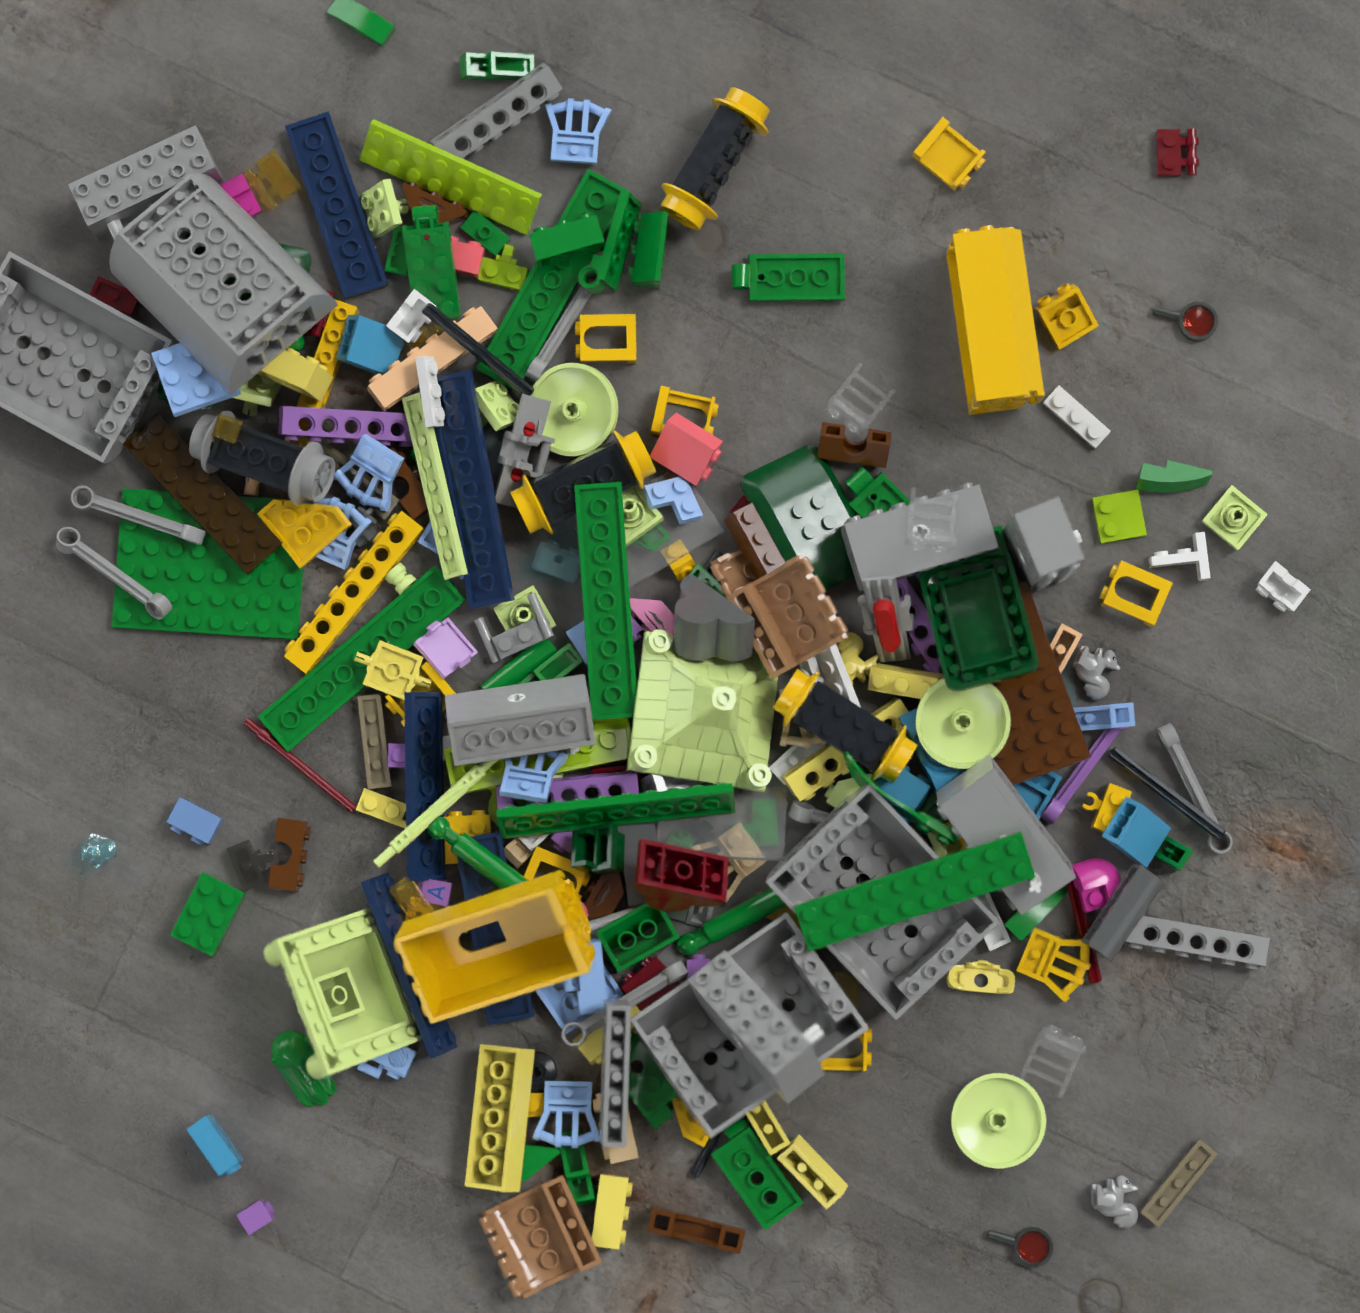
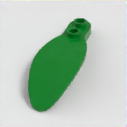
M848 751L844 753L848 770L860 788L866 784H871L900 816L917 824V829L926 834L931 832L937 836L936 840L946 846L956 843L958 837L951 828L923 812H916L885 793L866 776Z

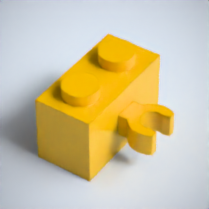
M1109 783L1101 800H1099L1095 793L1088 792L1086 796L1093 799V804L1091 806L1083 804L1082 808L1085 810H1097L1090 828L1104 833L1126 797L1130 798L1132 791Z

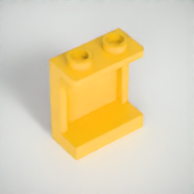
M942 117L915 149L912 157L952 190L956 191L959 186L963 189L969 182L971 177L968 175L973 169L978 171L986 160L983 157L986 152L983 149L981 151L951 128L949 126L950 122Z
M427 661L419 669V676L432 680L431 684L422 681L430 685L429 689L415 684L410 692H442L443 712L446 710L445 695L456 693ZM388 694L385 696L388 700L385 705L394 715L397 712L403 718L401 724L405 726L404 700Z

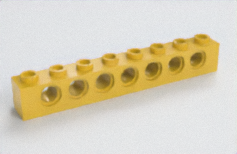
M335 299L338 306L330 312L314 359L320 362L319 364L328 368L327 372L333 376V379L322 402L301 394L296 407L325 409L341 361L336 360V355L347 316L359 314L356 306ZM301 418L298 425L301 430L306 431L309 423L305 418ZM298 436V441L284 440L304 448L311 443L307 441L308 437Z
M403 511L392 515L387 522L389 527L385 532L380 531L372 541L375 544L369 551L365 549L359 556L358 560L360 563L355 569L351 567L343 577L345 579L340 587L336 585L328 595L330 600L326 605L322 603L314 612L316 617L311 623L306 622L300 629L299 633L301 635L296 642L292 640L284 651L287 653L284 657L305 674L314 669L385 581L384 577L402 560L423 534L424 528ZM394 532H401L403 539L399 543L391 542V535ZM379 550L388 551V558L385 561H378L376 559V554ZM365 568H372L374 571L372 578L368 580L363 579L361 576L362 571ZM351 586L359 588V593L354 598L347 596V590ZM336 604L344 606V612L340 616H335L332 613V608ZM322 622L329 623L330 628L326 634L318 633V625ZM307 640H312L315 643V648L311 652H304L303 644Z

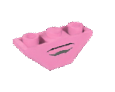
M630 598L631 616L633 619L637 617L643 623L640 627L644 632L662 629L668 632L670 636H673L674 615L661 600Z

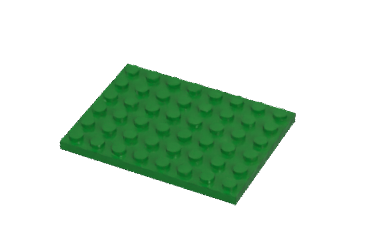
M123 488L122 504L205 531L167 491ZM238 496L261 521L262 519L257 513L273 499H276ZM120 518L116 567L151 593L164 595L170 601L172 610L163 619H155L147 612L142 602L115 584L112 616L113 628L297 640L299 638L304 567L299 568L283 546L248 576L207 532L205 533L202 545H198Z

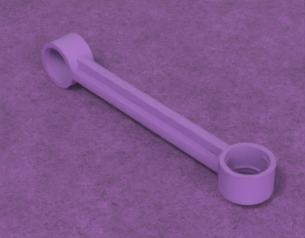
M1128 727L1103 730L1089 749L1091 758L1078 764L1062 788L1045 808L1041 818L1051 825L1055 822L1119 732Z

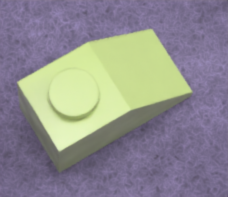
M869 773L866 776L870 779L872 774ZM854 778L838 781L835 786L831 784L824 795L828 798L825 803L836 808L860 787Z

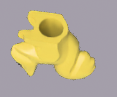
M848 632L846 633L847 638L838 642L837 647L853 686L852 680L858 678L862 683L866 681L865 675L869 677L870 667L877 664L878 655L863 661L858 656L863 650V640L859 635Z

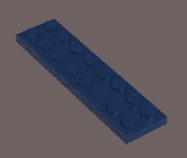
M329 111L286 125L285 128L344 300L388 286Z
M404 692L406 828L444 794L442 692ZM426 828L406 847L407 881L445 879L444 839L431 837Z
M500 831L470 836L506 863ZM457 856L465 901L501 890V888ZM498 921L471 929L474 950L506 940ZM530 992L485 1006L488 1025L535 1016Z
M385 873L360 882L430 1059L457 1048L456 1036L450 1029L447 1021L448 1018L431 1024L429 1018L424 1016L421 1009L422 1002L419 996L415 995L412 988V983L415 980L412 975L405 973L403 958L395 950L394 939L402 923L405 921L404 905L395 891L394 880L390 877L389 873Z

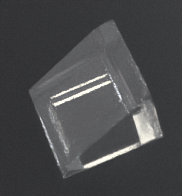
M676 942L670 944L657 956L666 968L680 960L684 964L690 959L678 951Z

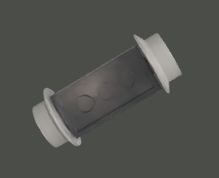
M223 411L217 416L211 414L203 415L196 423L191 434L189 444L190 455L195 459L201 460V466L205 472L211 474L222 468L289 492L290 501L295 505H301L307 499L315 502L321 501L332 485L335 474V461L332 457L323 454V448L318 442H311L305 448L236 424V418L230 411Z

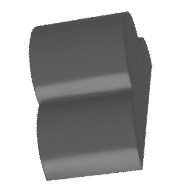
M690 574L681 581L680 597L675 604L673 649L679 656L689 660H706L713 656L728 661L745 660L752 656L755 619L696 576Z

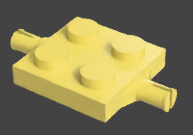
M379 640L377 648L371 657L357 652L356 656L364 658V660L357 657L354 659V661L367 665V673L363 681L364 685L403 700L404 692H410L415 684L429 689L430 685L422 681L429 684L432 682L430 679L419 676V668L423 660L422 656Z

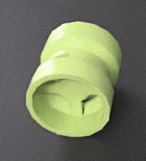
M402 563L397 564L384 577L389 584L396 585L395 590L399 595L417 581L412 574L407 575L406 568Z

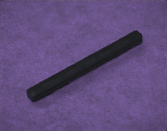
M432 303L425 305L422 313L507 384L521 395L531 396L533 394L534 388Z
M1114 747L1108 755L1110 759L1216 840H1220L1226 832L1223 827L1118 747Z

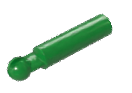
M549 639L524 649L480 685L481 690L520 683L558 650Z
M438 816L428 825L427 829L431 837L444 839L451 845V852L499 888L504 889L529 881L465 832L458 834L451 829L450 823L446 818Z
M769 888L706 921L701 928L691 933L682 934L680 939L677 940V949L683 955H694L698 949L711 942L713 944L785 907L786 903L772 888Z

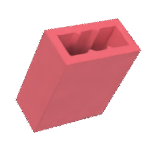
M675 413L667 420L650 454V458L697 486L702 480L707 481L713 471L710 468L712 463H716L722 454V451L719 449L723 441L680 414Z

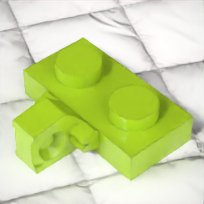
M505 244L502 256L497 255L496 260L483 257L478 281L520 291L526 280L528 268L516 265L517 260L512 259L515 250L514 246Z

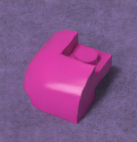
M242 173L220 184L252 218L263 212Z
M1101 858L1088 859L1072 864L1076 876L1073 879L1074 887L1078 889L1083 911L1090 912L1103 908L1122 881L1116 867L1110 861Z

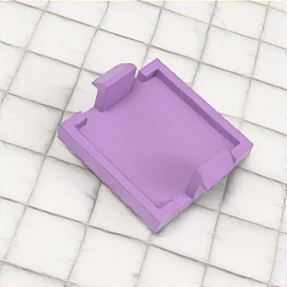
M449 618L442 622H433L427 627L428 632L413 644L442 679H445L459 667H464L478 653Z

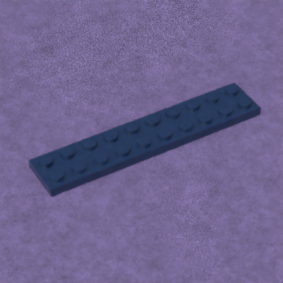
M472 370L439 376L437 381L441 388L440 401L445 418L443 420L444 426L435 427L468 572V574L463 575L469 609L514 601V592Z

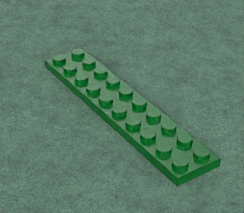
M588 169L559 221L578 220L577 217L591 213V216L597 215L604 237L608 230V223L615 213L614 203L616 197L620 196L621 190H628ZM593 254L538 269L535 262L487 350L523 380L530 364L538 356L579 282L578 274L580 270L587 266ZM481 361L479 362L476 371L517 392Z
M621 482L574 485L592 720L633 717L637 687Z
M434 565L263 711L258 718L287 752L291 751L366 687L363 681L367 673V665L354 661L355 657L364 660V658L356 656L357 652L371 657L377 648L379 640L408 651L414 646L413 644L416 640L428 632L427 627L435 621L442 622L466 601L465 598L449 580H444L443 573Z
M724 782L711 786L694 785L691 788L648 790L638 794L623 793L620 796L611 797L602 795L593 799L577 798L566 802L530 803L521 807L505 806L502 809H496L502 839L569 832L585 828L593 829L595 825L610 822L623 826L736 813L733 784Z
M1019 831L796 904L794 908L808 951H812L1035 878L1036 876L1022 832Z

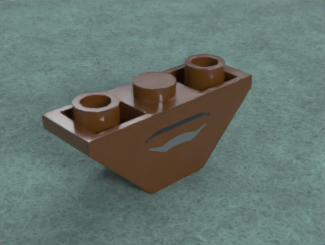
M403 182L402 189L411 213L412 208L416 206L437 205L439 212L438 223L449 221V224L452 225L467 219V210L464 209L465 206L456 201L449 203L443 200L444 197L432 191L429 194L422 191L423 187L416 183L410 182V184Z
M619 872L602 875L598 883L593 881L587 891V894L590 896L586 903L582 902L588 910V920L613 914L624 895Z

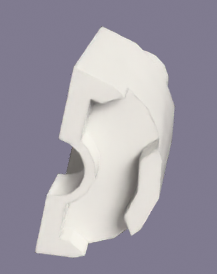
M414 289L386 326L408 343L410 340L415 343L423 332L420 330L423 323L429 324L431 322L422 313V310L426 304L432 302Z
M1274 561L1257 583L1258 587L1255 589L1263 597L1267 598L1269 596L1275 601L1273 605L1282 612H1285L1286 609L1294 612L1311 590L1300 580L1291 576L1277 561Z

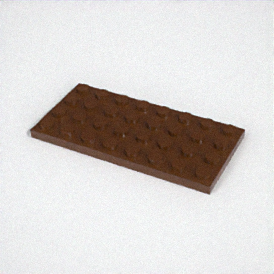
M1027 581L1021 582L1018 585L1039 665L1032 673L992 683L1004 696L1011 718L1008 739L1002 750L993 759L1013 786L1091 758Z

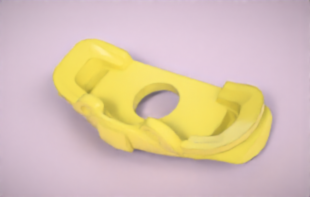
M986 960L966 962L965 965L953 966L947 974V986L961 991L1010 994L1014 991L1015 976L1010 970L1001 969L1000 965H994ZM983 974L987 977L988 983L985 987L976 986L974 983L976 975Z

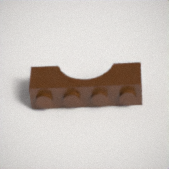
M654 1206L647 1230L648 1232L686 1239L738 1254L741 1252L745 1235L744 1228Z

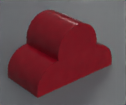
M641 838L638 841L635 890L646 896V904L662 911H682L692 906L713 907L721 905L727 899L729 857Z

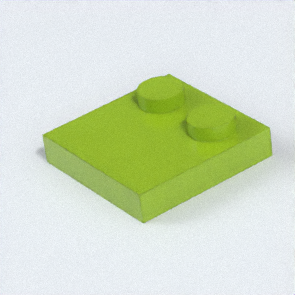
M1139 490L1092 498L1100 544L1147 535Z

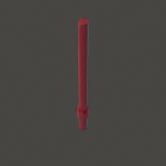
M250 718L244 722L243 725L257 736L256 739L262 744L266 743L346 810L352 813L357 806L291 751L287 752L271 736L272 733L268 729L261 728Z

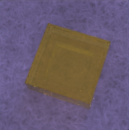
M219 413L212 436L235 444L242 421Z

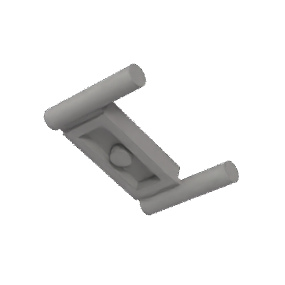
M536 593L527 596L536 618L493 638L483 617L475 620L492 663H496L554 636Z

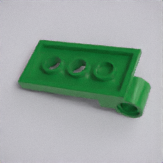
M621 190L620 196H617L615 199V213L608 223L609 234L603 255L593 254L590 266L583 267L578 274L579 283L592 294L602 292L606 285L612 291L617 292L633 237L635 221L638 219L642 205L630 191ZM596 275V281L588 284L589 278Z
M632 1032L630 1034L628 1095L656 1130L674 1116L666 1104L678 1095L644 1047L637 1033L634 1034ZM635 1061H641L644 1064V1069L639 1074H634L631 1071V1065Z
M743 1117L723 1130L730 1140L710 1154L764 1230L803 1204V1201ZM754 1172H761L763 1174V1180L759 1184H754L750 1181V1177ZM767 1191L776 1192L777 1197L774 1202L767 1203L764 1201V1194Z

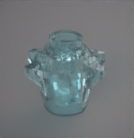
M91 832L85 845L80 846L81 857L92 863L94 869H99L105 861L116 857L117 848L115 840L102 838L96 833Z

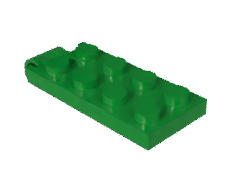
M437 205L413 207L414 226H402L411 292L414 289L435 304L436 308L448 318H460L462 315L449 221L438 223L439 212ZM425 234H428L430 239H426Z
M844 253L749 254V264L731 265V288L734 290L749 289L748 302L845 301ZM762 275L765 279L761 281L758 277Z
M861 467L845 482L848 489L857 496L853 501L849 502V505L858 516L860 515L861 519L867 518V515L872 511L882 509L884 513L889 511L893 505L905 502L907 506L911 505V501L882 472L877 475V478L873 479ZM876 495L877 499L872 500L870 496ZM914 534L915 537L922 538V535Z

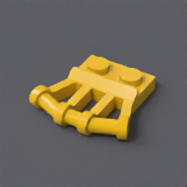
M1035 927L1016 971L1045 983L1061 1000L1067 1002L1070 999L1069 995L1079 985H1083L1085 980L1083 976L1091 966L1089 963L1090 947L1081 941L1082 939H1062L1059 936ZM1060 946H1080V959L1059 951ZM1055 957L1076 965L1075 973L1072 974L1053 966ZM1051 972L1070 980V982L1061 989L1048 977V974Z

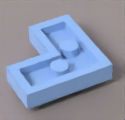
M681 476L644 485L642 492L650 510L671 505L680 525L702 518L703 514L689 482Z

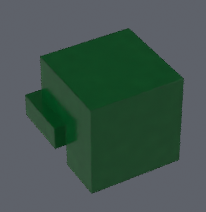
M613 822L595 825L593 830L585 828L572 831L571 867L591 876L624 871L625 834L618 832V825Z

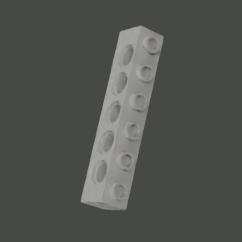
M542 63L430 142L433 146L464 159L469 153L474 154L484 147L483 144L488 140L493 141L503 134L502 131L508 126L512 128L519 124L521 117L527 113L529 115L535 113L540 109L539 105L546 100L551 101L559 95L558 92L563 88L549 66ZM539 85V94L531 96L532 87ZM520 98V107L512 109L513 100ZM501 111L502 119L499 122H493V115ZM482 124L483 132L480 135H474V128ZM458 138H464L465 143L463 147L455 148V141Z
M1142 916L1126 942L1129 943L1128 947L1142 949L1143 945L1151 946V951L1166 953V949L1175 951L1176 956L1189 958V953L1198 955V960L1212 962L1213 957L1222 959L1221 964L1235 966L1236 962L1245 963L1244 968L1258 970L1259 966H1266L1270 938ZM1148 927L1155 931V937L1151 941L1146 940L1144 937V930ZM1171 931L1178 935V942L1175 945H1171L1167 941V935ZM1195 935L1200 937L1202 942L1198 949H1194L1190 945V940ZM1218 939L1223 941L1225 945L1221 953H1217L1213 948L1214 942ZM1240 944H1245L1248 948V953L1244 957H1240L1237 954V947Z
M604 1000L599 1141L602 1147H626L631 1005L628 1000Z

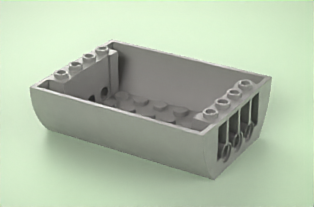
M190 173L118 232L111 248L109 260L111 273L231 395L338 306L334 298L207 174ZM191 233V235H190V237H189L188 239H186V240H181V239H183L187 234ZM196 248H206L202 255L194 254ZM229 277L237 279L235 284L231 286L225 285L224 282ZM243 293L252 294L248 301H241L239 299Z
M9 251L0 266V407L104 464L111 462L125 448L123 443L131 437L159 385L160 376L151 353L173 346V341ZM23 337L30 339V346L26 349H21L18 346L19 340ZM43 348L50 350V357L46 360H41L38 357L39 351ZM83 370H88L91 373V377L87 382L79 381V373ZM103 381H108L111 384V389L107 393L99 392V385Z
M866 784L850 794L789 851L770 872L766 883L796 914L794 905L857 885L856 878L859 874H867L869 880L939 857L871 784ZM848 856L852 858L853 865L850 869L841 868L840 860L843 857ZM977 897L826 947L897 1020L1000 922ZM915 925L917 927V934L914 937L905 936L904 930L906 926Z
M787 912L728 952L733 960L801 1034L814 1024L821 1028L824 1035L812 1044L820 1063L869 1030V1027L814 950L808 951L803 934ZM688 980L631 1018V1024L644 1047L697 1124L709 1138L714 1137L777 1093L737 1048L732 1052L724 1049V1042L729 1039L702 1010ZM787 999L794 1001L795 1009L790 1012L784 1011L782 1002ZM707 1053L717 1055L718 1060L714 1065L705 1063L704 1057Z

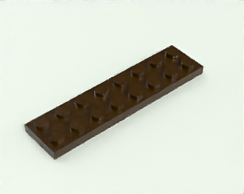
M158 413L123 443L124 447L248 576L282 546V542L215 472L210 474L202 469L201 460L195 459L190 455L189 445Z

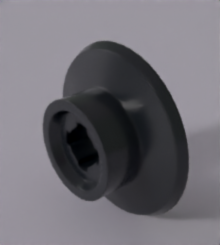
M535 1051L533 1068L538 1067L541 1075L536 1077V1079L532 1075L530 1093H543L545 1091V1081H556L557 1067L554 1060L548 1054Z

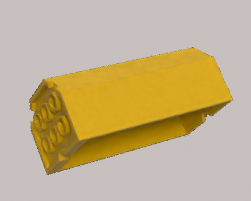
M992 225L980 227L979 231L970 232V229L957 230L956 234L952 235L946 256L969 415L1022 408L1028 401L1029 405L1040 403L1045 395L1021 229H1015L1014 227L994 229Z
M561 870L402 923L394 939V947L396 952L401 954L403 958L405 973L412 975L415 980L412 983L413 991L416 996H419L422 1002V1012L425 1017L429 1018L431 1024L590 972L596 955L594 945H589L591 942L590 934H592L591 926L573 882L570 879L564 880L565 876ZM495 921L499 922L506 938L505 941L474 951L464 949L459 942V936L463 932Z

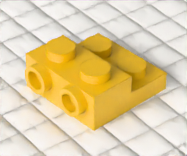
M1069 283L1058 287V293L1054 296L1046 295L1037 301L1038 305L1034 307L1043 327L1047 329L1059 350L1099 326L1079 287L1074 284L1069 285Z
M485 810L471 811L472 815L462 816V811L448 812V816L444 817L449 821L451 829L458 834L465 832L469 836L492 833L490 814L486 815ZM445 841L446 864H458L457 855L451 852V845Z

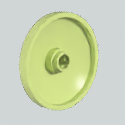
M565 363L547 370L533 386L534 392L531 396L551 401L542 434L543 436L555 439V442L551 444L550 451L564 456H582L606 443L615 429L619 409L615 390L610 381L600 371L581 363Z
M943 678L934 683L925 692L916 712V730L923 748L933 759L952 768H971L989 754L994 758L1004 747L1010 732L1011 718L1007 702L1002 693L992 683L954 692L947 687Z
M991 1073L975 1078L960 1091L952 1107L951 1128L957 1145L971 1160L985 1167L1009 1168L1024 1162L1037 1150L1044 1137L1046 1114L1039 1095L1024 1080L1005 1073Z

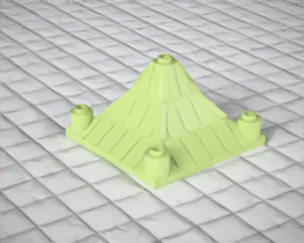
M662 629L644 632L627 770L714 785L720 782L732 783L733 788L765 792L766 785L771 780L768 759L774 709L772 708L776 700L778 676L771 679L756 650L752 651L751 657L741 661H728L717 656L706 660H689L679 656L674 651L673 636H670L668 632Z
M371 908L276 939L265 947L264 956L266 961L272 966L282 964L285 969L298 1013L303 1019L310 1041L314 1046L316 1055L311 1056L307 1061V1071L313 1078L321 1079L423 1040Z

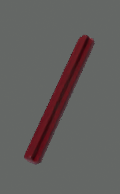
M1072 880L1067 883V889L1079 939H1083L1090 925L1087 912L1083 911L1078 889L1074 887ZM1090 948L1089 963L1091 966L1086 971L1089 982L1094 984L1101 982L1102 977L1096 951Z

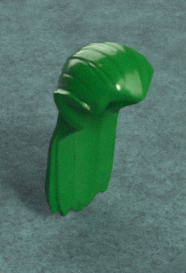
M288 1030L274 1038L271 1045V1062L277 1066L298 1100L306 1107H313L314 1103L319 1106L327 1104L329 1095H335L337 1087L330 1075L321 1079H315L308 1073L307 1061L316 1054L307 1037L298 1031Z

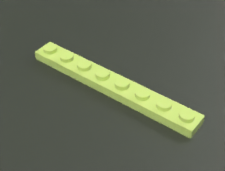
M419 392L402 398L444 580L466 575L468 572L434 427H425L421 393Z

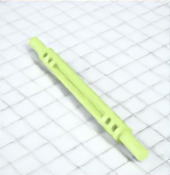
M499 759L484 761L479 766L476 764L389 843L390 846L373 861L376 866L380 868L395 853L399 854L434 819L442 815L486 775L485 772Z

